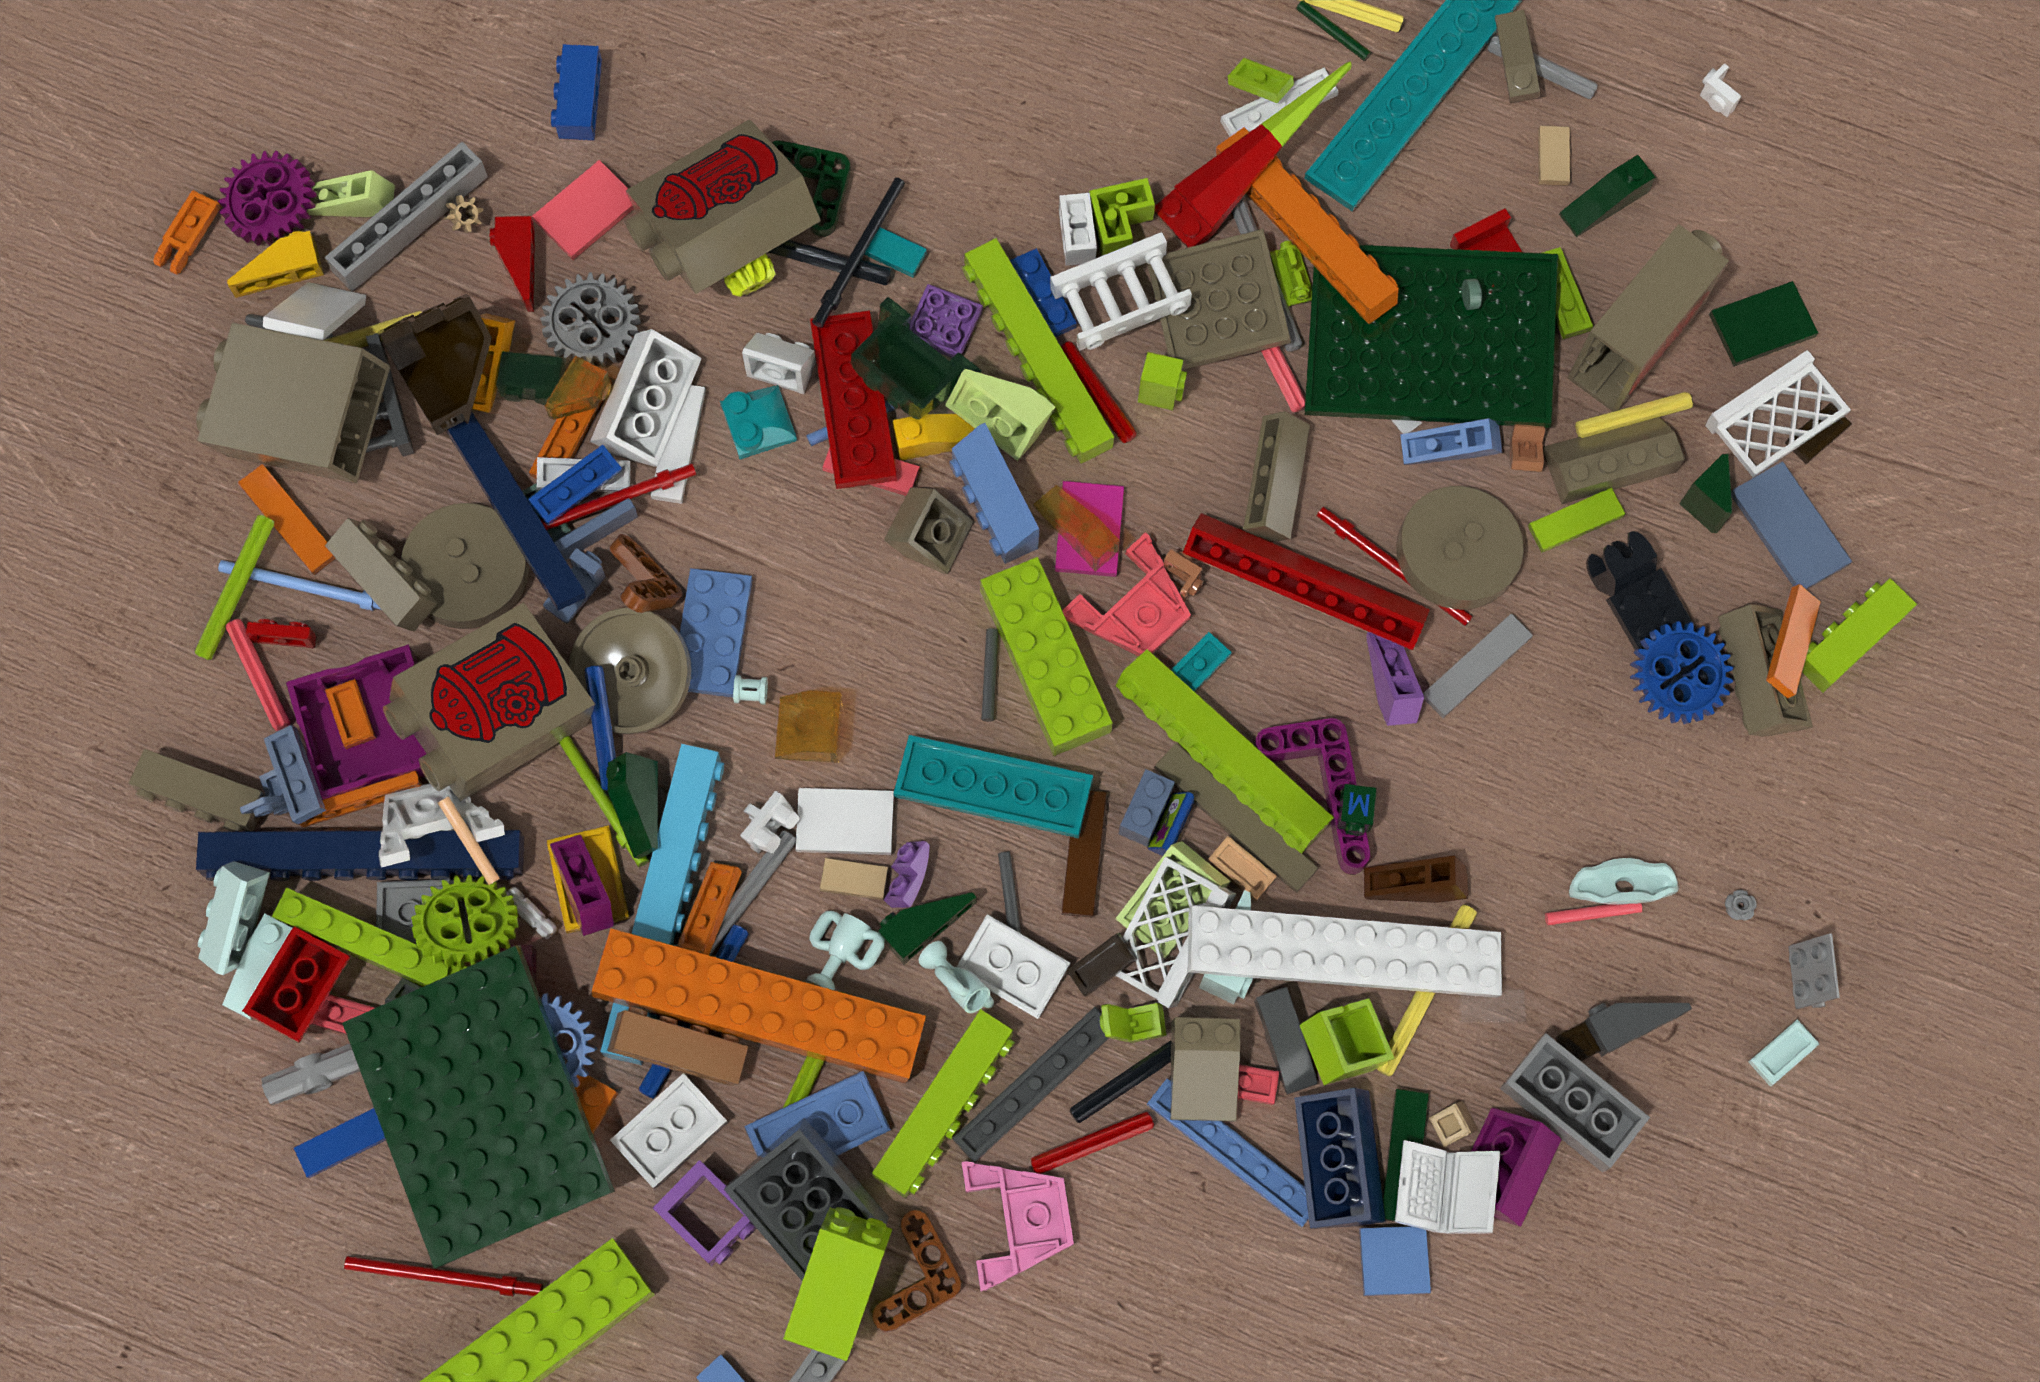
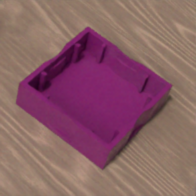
M409 644L366 657L346 667L326 669L286 682L295 718L305 739L306 755L322 800L416 771L421 778H425L419 764V758L427 753L414 734L404 740L399 738L388 723L383 711V707L391 702L389 697L393 677L418 663L416 655ZM355 679L358 683L376 739L345 749L325 689Z

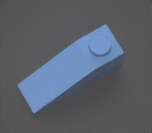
M1489 418L1400 434L1404 465L1470 459L1503 453L1499 425Z

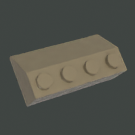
M1660 417L1585 438L1577 437L1543 447V454L1561 504L1590 497L1609 488L1615 490L1676 473L1685 460L1675 432Z
M1753 604L1718 616L1720 622L1719 633L1725 642L1727 653L1731 656L1727 659L1728 666L1734 668L1732 672L1736 684L1735 694L1741 703L1744 714L1742 716L1744 727L1749 735L1762 737L1812 728L1813 725L1801 680L1799 681L1796 695L1790 698H1786L1766 681L1784 617L1782 610Z

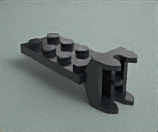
M1632 531L1628 533V547L1620 541H1614L1611 545L1608 544L1604 547L1603 560L1594 554L1589 555L1586 567L1596 589L1610 596L1606 601L1633 648L1637 650L1645 649L1640 641L1644 638L1651 639L1649 632L1655 629L1660 632V626L1668 624L1672 629V624L1680 621L1682 628H1684L1685 624L1692 622L1663 570L1660 568L1656 571L1657 554L1649 541L1642 534ZM1681 644V655L1688 659L1690 650L1685 644ZM1700 656L1692 664L1681 668L1678 674L1664 681L1660 688L1663 690L1671 682L1682 678L1684 673L1703 662L1704 658ZM1657 661L1655 664L1656 672L1664 676L1666 672L1665 666ZM1700 669L1698 678L1706 685L1708 675ZM1675 687L1673 695L1677 701L1681 702L1684 694L1680 688Z

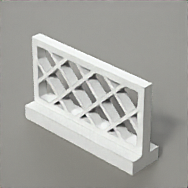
M1808 350L1712 413L1705 425L1712 435L1717 433L1752 477H1755L1847 415L1851 410L1813 365L1815 358ZM1810 375L1817 384V392L1800 390L1801 380ZM1781 393L1794 395L1793 408L1776 406L1777 396ZM1799 396L1816 399L1814 412L1798 409ZM1821 400L1832 402L1839 411L1833 415L1819 413ZM1757 409L1770 411L1769 424L1752 422L1753 412ZM1775 412L1792 415L1790 428L1774 425ZM1797 416L1813 419L1812 429L1809 431L1795 429ZM1733 425L1746 427L1745 441L1734 439L1727 429ZM1751 428L1768 431L1767 444L1750 442ZM1773 432L1789 435L1788 445L1786 447L1771 445ZM1749 448L1766 451L1765 460L1755 466L1748 457Z
M1165 857L1123 936L1127 944L1131 943V950L1138 959L1136 960L1138 970L1130 973L1121 971L1116 976L1159 1000L1158 1002L1167 1008L1177 1007L1194 973H1187L1188 937L1184 944L1181 940L1182 937L1188 936V932L1180 934L1175 919L1176 915L1189 912V908L1173 912L1168 894L1184 889L1189 908L1191 906L1229 909L1236 893L1227 888H1222L1169 857ZM1171 867L1180 873L1183 885L1167 890L1164 876L1168 868ZM1187 877L1193 879L1196 882L1188 884ZM1201 884L1212 890L1206 903L1194 905L1190 887ZM1160 885L1162 892L1156 893ZM1163 896L1168 914L1152 918L1149 904L1153 898ZM1145 914L1147 920L1140 922ZM1170 918L1174 936L1158 940L1154 922ZM1148 924L1153 942L1137 947L1134 933L1137 927ZM1176 939L1179 954L1175 960L1165 962L1160 944ZM1155 946L1159 964L1143 968L1139 950ZM1173 964L1168 973L1166 966ZM1161 968L1164 982L1159 991L1148 985L1145 972ZM1140 974L1141 981L1133 976Z

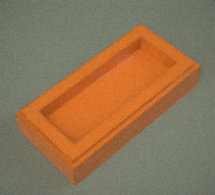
M355 679L325 689L345 749L376 739L358 683Z

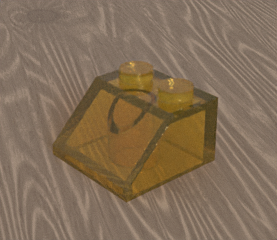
M808 690L780 697L775 759L838 763L843 706L841 692Z

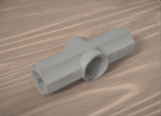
M347 1044L325 1054L315 1053L298 1059L294 1062V1066L261 1078L262 1087L269 1104L273 1106L303 1093L308 1095L323 1091L333 1085L332 1082L357 1073L360 1069L351 1045Z

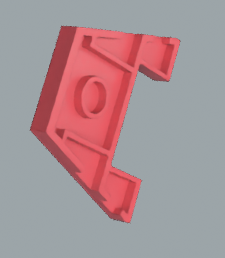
M1145 532L1126 550V555L1146 574L1139 583L1104 615H1101L1081 594L1062 610L1066 621L1137 656H1140L1146 649L1154 654L1191 617L1177 587L1171 581L1160 555L1157 554L1150 536Z

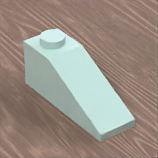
M267 914L263 915L246 945L222 1004L223 1006L252 1020L242 1010L292 930V927Z

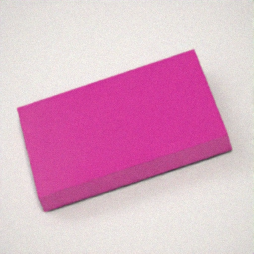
M1063 481L1055 572L1116 577L1124 486Z

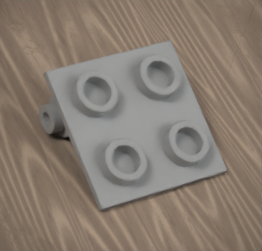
M1829 933L1788 946L1795 1008L1801 1009L1808 1006L1822 1008L1825 1007L1826 1001L1840 998L1832 934Z

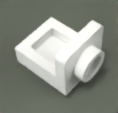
M1724 63L1718 70L1713 68L1702 81L1705 86L1700 96L1709 103L1714 111L1721 112L1724 116L1728 117L1735 110L1741 95L1722 81L1729 69V66Z

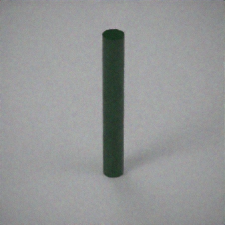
M1302 0L1297 5V11L1360 59L1366 61L1372 53L1370 50L1307 2Z

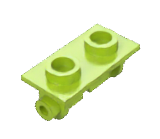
M1284 241L1280 244L1281 248L1279 250L1269 253L1287 306L1312 301V287L1301 253L1291 241Z

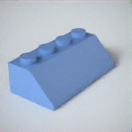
M983 423L952 448V460L949 461L955 477L961 476L965 484L962 490L968 503L974 502L978 513L975 515L981 529H988L992 537L989 540V544L996 557L1001 555L1006 564L1038 549L1039 527L986 423Z

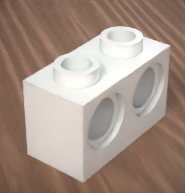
M1090 193L1060 195L1059 218L1065 265H1079L1096 259L1097 246Z

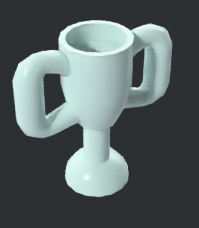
M825 911L820 915L810 932L809 940L813 947L829 951L830 958L822 972L808 976L806 982L835 990L832 978L840 964L849 961L860 970L870 969L884 949L885 939L879 932L873 931L870 926L852 915L844 913L842 916L835 911ZM834 921L837 926L833 931L831 940L822 941L821 939L827 928ZM865 940H873L864 958L861 960L856 953L861 949Z
M942 941L932 942L922 951L919 957V964L925 969H935L936 977L947 987L951 997L967 1013L977 1012L982 1007L991 1008L994 1005V1000L990 996V990L975 974L966 969L953 967L946 960L947 947Z

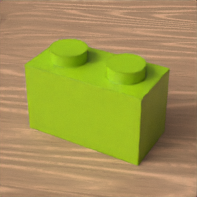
M1147 352L1140 380L1138 403L1173 411L1175 400H1182L1187 372L1182 371L1183 360Z

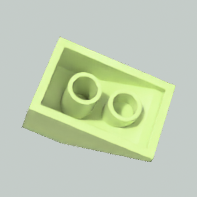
M968 369L961 373L945 405L974 428L986 423L996 445L1017 461L1038 439L1055 409V406L1046 397L1038 394L1030 387Z
M1184 842L1172 844L1116 917V920L1128 928L1165 857L1171 858L1222 888H1226L1231 881ZM1169 867L1164 876L1167 890L1183 885L1180 873ZM1187 877L1188 884L1196 882L1193 879ZM1201 884L1190 887L1194 905L1206 903L1212 890ZM1160 885L1156 893L1162 892ZM1184 889L1168 894L1173 912L1189 908ZM1163 896L1151 900L1149 908L1152 918L1168 914ZM1189 912L1175 916L1180 934L1188 932ZM1145 914L1140 922L1147 920ZM1170 918L1154 922L1158 940L1174 936ZM1148 924L1137 927L1134 933L1135 936L1145 944L1153 942ZM1176 939L1160 944L1164 959L1177 947ZM1151 946L1150 948L1156 952L1155 946Z

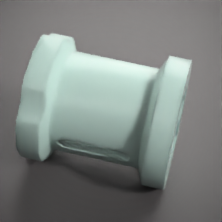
M735 675L734 703H739L743 700L759 701L761 705H766L767 677H762L761 680L742 679L741 675ZM744 689H756L757 691H747Z

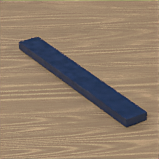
M471 412L468 424L463 421L446 430L557 611L586 598L581 584L474 414Z

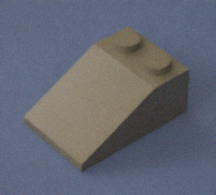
M1175 1017L1171 1022L1170 1120L1236 1122L1240 1062V1019Z

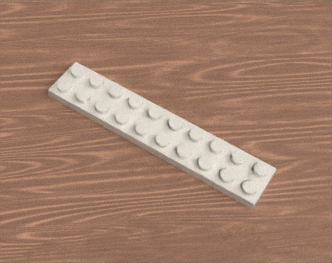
M1191 906L1188 917L1187 973L1497 998L1502 996L1501 932Z

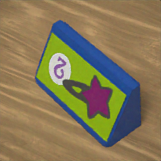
M1182 792L1173 793L1170 796L1148 844V850L1163 856L1169 847L1177 842L1194 805V794Z

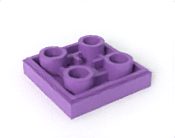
M927 284L904 334V340L960 361L982 314L983 305Z

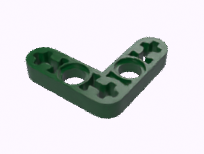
M780 140L772 142L779 151L784 152V156L790 162L793 159V153H795V164L792 165L803 177L819 180L813 203L820 220L822 219L823 208L827 210V222L823 226H818L817 223L810 227V229L819 237L831 235L837 226L850 177L849 159L838 152ZM805 156H812L817 162L813 167L805 168L800 165V161ZM821 160H825V165H823V168H824L823 171H821V168H822V161H821ZM836 163L841 164L842 169H839L838 173H834L832 171V168L836 166ZM826 189H834L838 192L837 198L832 201L824 200L821 195Z

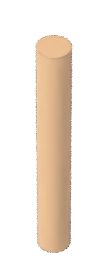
M448 796L438 802V805L488 885L500 879L450 797Z

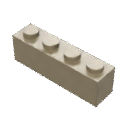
M1286 411L1263 416L1243 527L1244 531L1269 542L1291 539L1310 428L1309 424Z
M347 518L326 543V548L396 626L415 631L438 604L430 595L431 589L425 583L413 577V569L407 563L395 557V549L389 543L380 540L376 536L377 529L366 520L359 522Z
M147 749L143 750L128 783L137 791L135 795L149 802H154L155 798L166 802L165 806L180 813H183L184 809L195 812V818L210 824L215 819L223 822V827L232 832H242L243 830L254 832L260 817H255L254 813L241 814L240 807L266 797L262 791Z

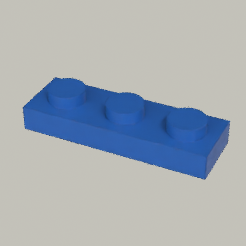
M1037 248L1011 259V264L1054 336L1058 337L1075 329L1077 323L1064 298L1055 299L1051 291V274Z
M601 445L530 497L528 502L548 526L619 474L622 468L605 446Z

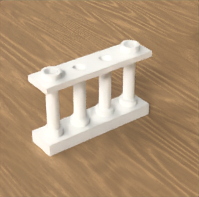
M1162 232L1050 277L1051 291L1055 299L1062 296L1068 298L1083 331L1077 334V347L1079 351L1085 348L1089 350L1101 346L1105 340L1167 315H1179L1191 306L1192 294L1190 289L1178 293L1162 261L1167 249V241ZM1144 263L1151 264L1167 297L1153 304L1149 303L1134 271L1137 266ZM1117 274L1123 275L1139 308L1123 316L1106 282L1109 277ZM1090 285L1096 287L1111 319L1094 327L1078 293L1080 289Z

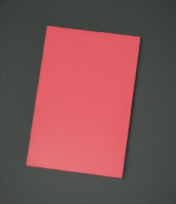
M598 160L537 211L532 218L574 260L634 210L626 193L628 188Z

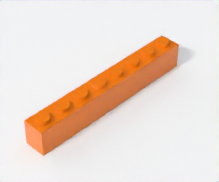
M1243 127L1216 147V156L1248 134L1249 131ZM1275 156L1246 194L1283 234L1296 245L1299 251L1368 324L1372 323L1397 304L1399 287L1396 281L1390 275L1386 276L1379 269L1378 263L1371 255L1368 254L1366 256L1359 248L1357 240L1351 234L1347 235L1340 228L1339 222L1332 214L1327 215L1321 208L1318 199L1311 193L1308 195L1302 188L1299 179L1292 173L1289 175L1283 168L1280 159Z

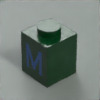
M1344 784L1340 798L1338 829H1345L1346 834L1357 836L1364 835V832H1370L1374 821L1377 788Z

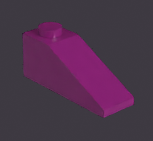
M581 834L551 843V851L582 935L586 936L614 927L610 900Z

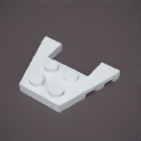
M426 784L387 794L384 800L383 831L380 837L381 850H379V860L381 868L410 860L409 849L404 841L405 839H418L428 833L453 829L438 805V802L448 796L465 823L468 824L476 842L505 835L504 825L499 819L493 820L490 818L489 811L484 807H476L471 803L470 797L460 802L450 786L437 791L431 784Z

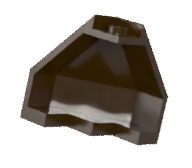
M464 294L446 305L441 303L424 310L415 317L410 315L377 332L436 435L463 421L468 424L492 339L470 296Z

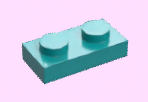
M1208 632L1171 671L1196 692L1231 656L1232 652Z

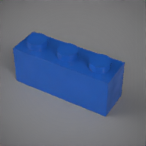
M563 44L562 56H557L556 71L557 74H560L559 82L554 83V100H557V109H552L551 126L556 127L559 139L595 140L602 66L599 46Z

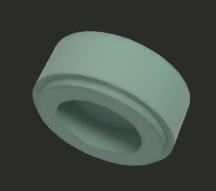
M1476 278L1466 279L1462 284V296L1466 310L1479 309L1482 303L1481 287Z

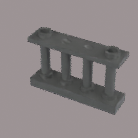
M379 334L366 336L369 348L364 350L389 365L385 347ZM390 369L382 394L384 402L380 403L375 420L382 418L385 421L390 420L392 429L387 430L385 435L371 438L366 453L392 446V448L398 447L401 455L404 457L414 454V450Z

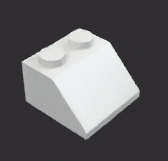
M756 333L742 352L747 377L778 385L801 394L805 393L816 364L815 351L811 350L808 345L800 342H795L794 344L785 342L781 337L772 333H766V335Z

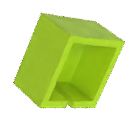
M1370 998L1347 1004L1344 1007L1340 1006L1319 1012L1299 1025L1323 1085L1374 1071L1395 1059Z

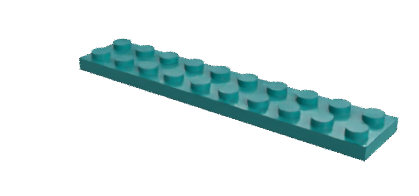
M1445 0L1308 169L1304 179L1353 212L1497 32L1495 15L1513 12L1522 0Z

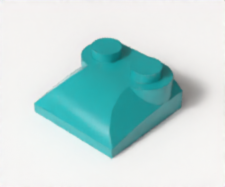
M778 385L748 393L733 392L726 396L723 401H720L739 460L798 441Z

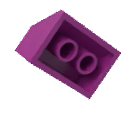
M1491 1107L1471 1152L1500 1151L1494 1218L1521 1227L1560 1144L1561 1138L1542 1122Z

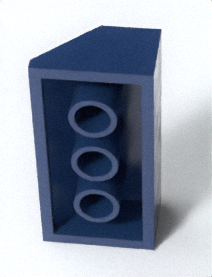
M1349 1088L1294 1097L1310 1229L1353 1227L1386 1222L1369 1091Z

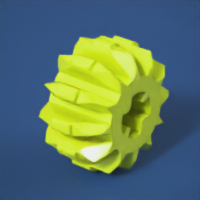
M765 253L724 277V283L730 289L732 295L739 297L748 295L761 287H765L767 283L772 281L776 275L773 268L774 265Z

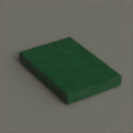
M1793 281L1713 309L1709 313L1734 367L1815 338L1818 334Z

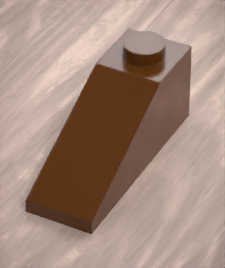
M1456 855L1364 868V898L1366 900L1430 903L1468 899L1467 868Z

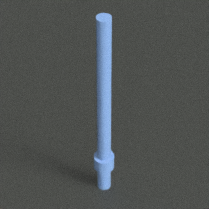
M221 560L218 571L231 574L235 563ZM255 567L249 578L358 604L360 608L370 611L375 609L382 610L365 590L357 592Z

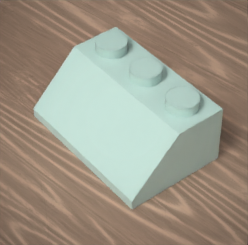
M234 861L223 865L216 872L214 878L216 891L214 899L210 900L206 909L208 922L206 929L201 932L198 940V947L201 948L198 959L217 974L225 975L237 969L246 945L255 931L270 872Z

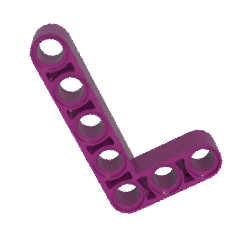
M1328 718L1262 729L1256 737L1254 746L1272 762L1318 756L1328 813L1334 817L1330 823L1338 864L1347 874L1355 875L1364 870L1370 858L1367 833L1364 832V835L1359 836L1349 835L1342 829L1337 828L1340 801L1336 799L1334 793L1342 790L1344 784L1357 785L1345 725L1338 719ZM1326 730L1334 731L1338 735V740L1334 742L1326 740L1323 732ZM1302 735L1306 738L1308 744L1297 746L1293 743L1292 737ZM1266 739L1272 740L1277 748L1273 751H1267L1261 746V742ZM1332 760L1340 761L1344 766V770L1341 772L1333 771L1329 767V762ZM1349 851L1359 853L1362 862L1358 864L1351 863L1347 859L1346 853Z

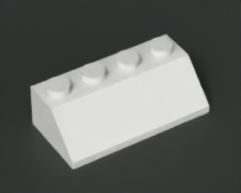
M653 329L636 333L590 442L599 447L604 445L615 456L656 467L702 358ZM676 382L677 386L673 394L674 384Z

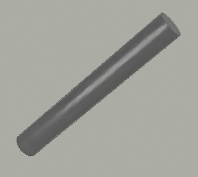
M992 628L986 629L981 716V720L985 722L994 721L998 630Z
M1001 852L998 853L1007 926L1021 933L1011 853Z

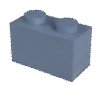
M1145 769L1120 824L1119 835L1148 847L1171 796L1175 782Z

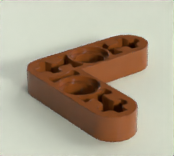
M620 534L610 545L611 553L638 580L630 582L620 594L623 603L631 610L644 613L671 608L681 598L683 592L680 587L632 538Z
M918 1210L910 1211L904 1215L901 1220V1230L925 1279L880 1302L875 1307L872 1318L875 1326L883 1332H892L954 1299L961 1290L960 1277L927 1215ZM913 1217L917 1221L923 1219L925 1222L921 1226L925 1238L930 1233L934 1238L922 1242L917 1248L913 1244V1242L919 1241L916 1232H908L906 1229L910 1226L909 1219ZM928 1246L938 1248L941 1254L939 1261L933 1265L924 1263L921 1258L923 1249ZM944 1263H947L949 1269H943L945 1277L948 1280L953 1278L956 1282L952 1285L953 1292L949 1294L945 1290L939 1292L937 1289L941 1284L937 1273L933 1277H930L928 1273L929 1271L939 1269ZM920 1291L926 1296V1305L921 1310H913L908 1306L907 1299L912 1292ZM901 1298L903 1307L910 1316L903 1319L901 1312L893 1317L894 1324L888 1326L886 1322L880 1323L878 1318L882 1316L881 1310L886 1307L889 1311L899 1308L895 1301Z

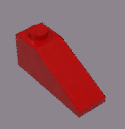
M495 217V228H490L489 233L490 245L495 246L498 256L527 311L534 312L536 228L532 217Z

